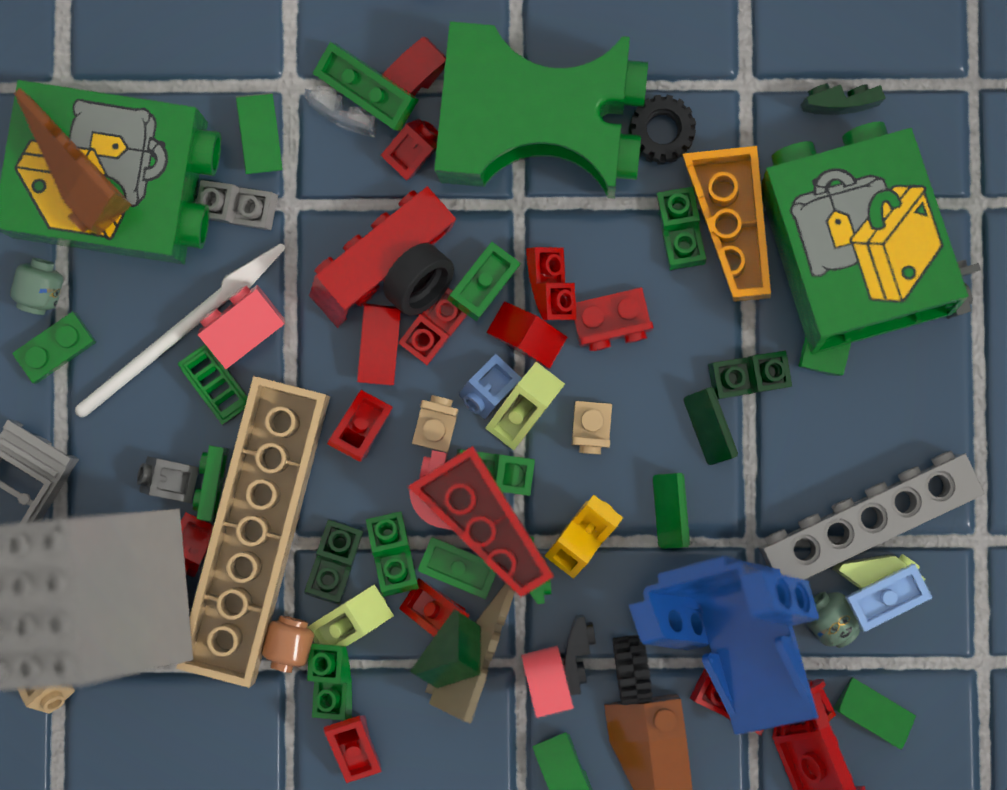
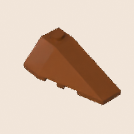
M19 88L14 94L64 203L72 211L68 216L69 219L83 233L89 229L99 236L132 204L26 92Z
M677 694L652 697V702L623 706L621 702L604 704L609 742L633 790H693L682 702Z

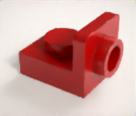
M416 119L409 122L380 156L407 181L415 175L433 152L436 151L438 130L431 123L424 120Z
M185 512L181 519L185 573L195 577L207 553L214 525L199 520Z

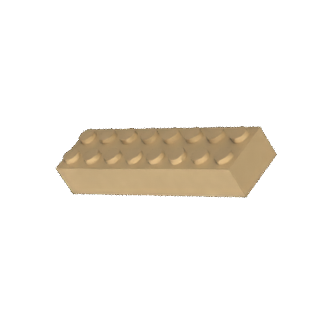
M253 376L190 614L193 660L177 664L176 669L248 688L256 683L262 660V646L268 624L273 618L330 396Z

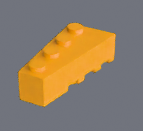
M757 146L684 153L683 160L733 301L771 298Z

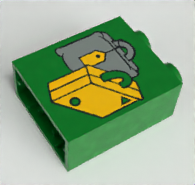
M17 80L16 91L21 88L132 206L99 236L89 229L83 233L68 217L72 211L64 203L15 96L0 179L1 233L14 239L185 265L188 247L199 249L204 247L209 226V206L195 203L199 175L215 176L221 153L220 132L207 130L208 121L196 107Z
M871 122L846 132L842 136L843 147L817 154L814 143L806 141L786 146L771 156L773 166L766 168L761 183L762 201L811 354L953 315L969 297L912 127L888 134L884 122Z

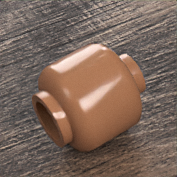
M280 615L279 620L268 624L261 654L271 661L270 668L292 673L293 666L302 667L307 664L314 640L313 631L307 628L309 622Z

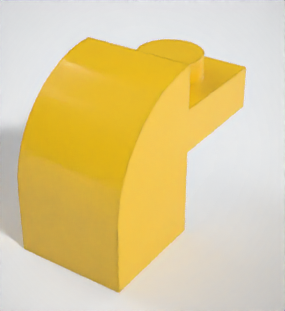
M593 495L568 523L545 554V557L574 579L588 564L605 539L617 528L623 517L614 511L611 505Z

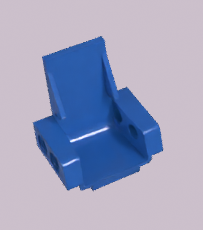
M722 556L657 574L659 583L647 586L644 589L645 601L629 605L639 638L643 644L686 651L710 646L712 653L703 654L702 662L729 714L734 735L818 719L792 627L819 620L809 581L781 575L780 569Z

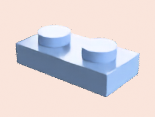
M912 563L845 596L861 630L866 632L932 599V596L916 564Z

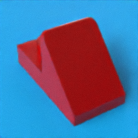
M360 390L328 440L327 445L361 462L368 456L372 444L388 419L393 406Z
M420 578L417 580L419 589L410 591L399 608L433 637H435L454 609L467 617L470 616L465 612L466 609Z
M365 715L356 716L324 727V733L346 783L382 772L379 758L369 736Z

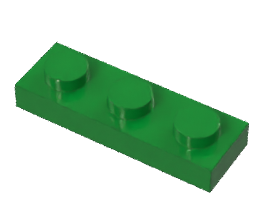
M333 42L328 44L312 73L393 130H402L419 100Z

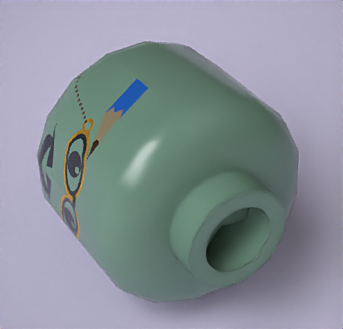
M32 258L31 264L23 263L18 265L10 290V297L17 302L16 307L32 314L45 315L46 310L56 307L63 284V276L58 271L53 270V262Z
M821 592L813 597L819 620L806 622V624L819 641L825 646H836L838 648L845 647L853 642L859 635L860 628L845 595L839 592L829 594Z

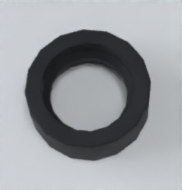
M430 243L418 244L408 249L390 268L384 280L383 291L385 297L404 314L409 316L420 314L434 305L449 287L454 273L453 263Z

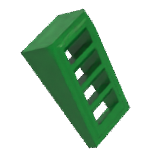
M205 344L177 363L222 425L245 410L248 396L229 369L223 367ZM209 357L212 363L198 373H195L192 368ZM218 370L221 375L204 386L202 380ZM227 382L230 387L213 398L210 393ZM236 394L239 400L222 411L218 405Z

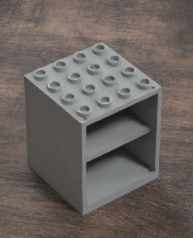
M180 509L0 526V690L82 686L193 660Z

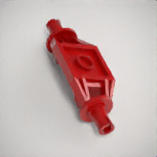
M824 679L808 680L818 719L775 727L772 735L793 790H866L864 785H854L852 775L840 751L838 740L830 726L829 721L836 714L823 689L826 686Z

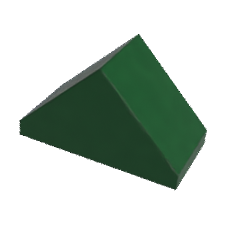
M454 609L410 671L435 688L480 675L481 626Z

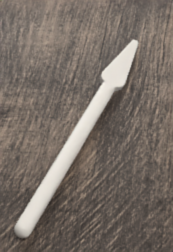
M280 243L226 275L222 280L221 288L80 402L75 408L76 415L79 417L88 416L199 325L200 321L207 314L221 307L242 287L247 285L250 288L285 250V246Z

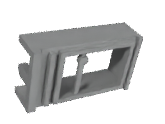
M7 420L0 434V462L2 459L8 461L44 485L34 501L31 500L29 494H22L1 480L0 488L18 498L20 504H28L30 506L19 524L41 522L79 459L74 455H66L51 446L52 443L47 439L28 432L22 428V423Z

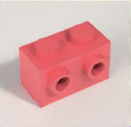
M247 285L242 287L229 298L232 302L229 307L222 312L216 308L200 321L203 327L199 329L198 336L225 369L229 368L285 324V318L258 285L251 290Z

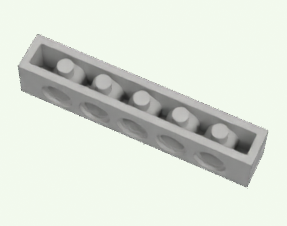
M952 450L932 458L933 465L922 471L916 466L898 474L900 481L888 487L885 482H881L866 489L867 497L853 502L852 497L834 504L831 506L833 510L831 514L820 518L819 514L816 513L798 522L800 528L787 534L785 529L768 535L765 537L767 544L759 547V550L768 567L780 569L781 575L804 580L984 495L985 492L966 453L954 455ZM934 476L939 477L943 482V491L936 497L928 489L929 481ZM902 491L910 498V506L905 512H900L895 506V498ZM868 507L873 508L877 513V522L871 528L865 527L861 521L862 512ZM834 523H839L844 529V537L837 544H833L827 535L829 527ZM806 539L811 545V552L807 558L800 560L794 554V545L798 540Z

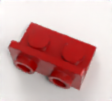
M642 287L576 302L577 320H574L579 345L580 348L589 346L590 352L610 348V341L624 338L626 344L647 339L646 332L654 329L653 323L649 318Z

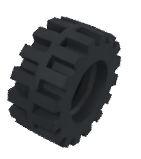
M660 94L655 95L652 99L647 98L644 102V107H637L630 121L629 134L641 135L640 157H645L646 161L651 163L652 161L658 162V164L672 163L682 157L692 145L696 133V121L692 116V110L684 105V101L673 99L672 95L661 97ZM666 115L675 121L677 136L672 142L658 144L649 137L647 124L653 117Z

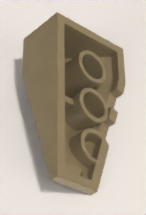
M506 582L475 621V623L481 626L480 675L440 688H435L428 683L425 691L432 695L429 702L430 705L468 723L472 722L487 678L490 661H492L501 635L500 632L506 621L515 591Z

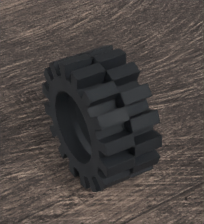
M639 635L613 638L614 660L622 706L652 702V687L645 644L641 642Z

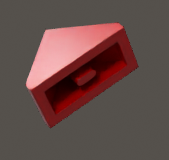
M505 301L486 332L488 335L548 369L551 368L568 338L537 315Z

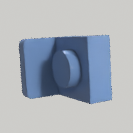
M495 354L466 383L459 396L471 412L479 414L483 419H486L522 378Z

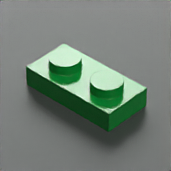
M491 242L451 292L447 300L477 322L517 271L521 263L494 242Z
M72 311L12 354L31 382L37 384L94 345L96 341L77 313Z
M209 445L208 453H202L199 474H204L202 489H196L193 499V510L198 511L197 519L212 522L216 519L229 448Z
M433 536L417 570L485 600L497 574L480 556Z

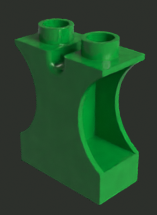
M450 21L434 169L440 182L485 187L493 176L508 165L530 157L546 156L564 159L583 168L599 183L607 198L615 199L617 178L637 180L641 135L621 134V124L608 123L602 118L607 114H623L624 105L644 107L648 62L628 60L630 37L622 36L607 53L592 62L570 68L545 67L526 60L512 50L502 39L495 25Z

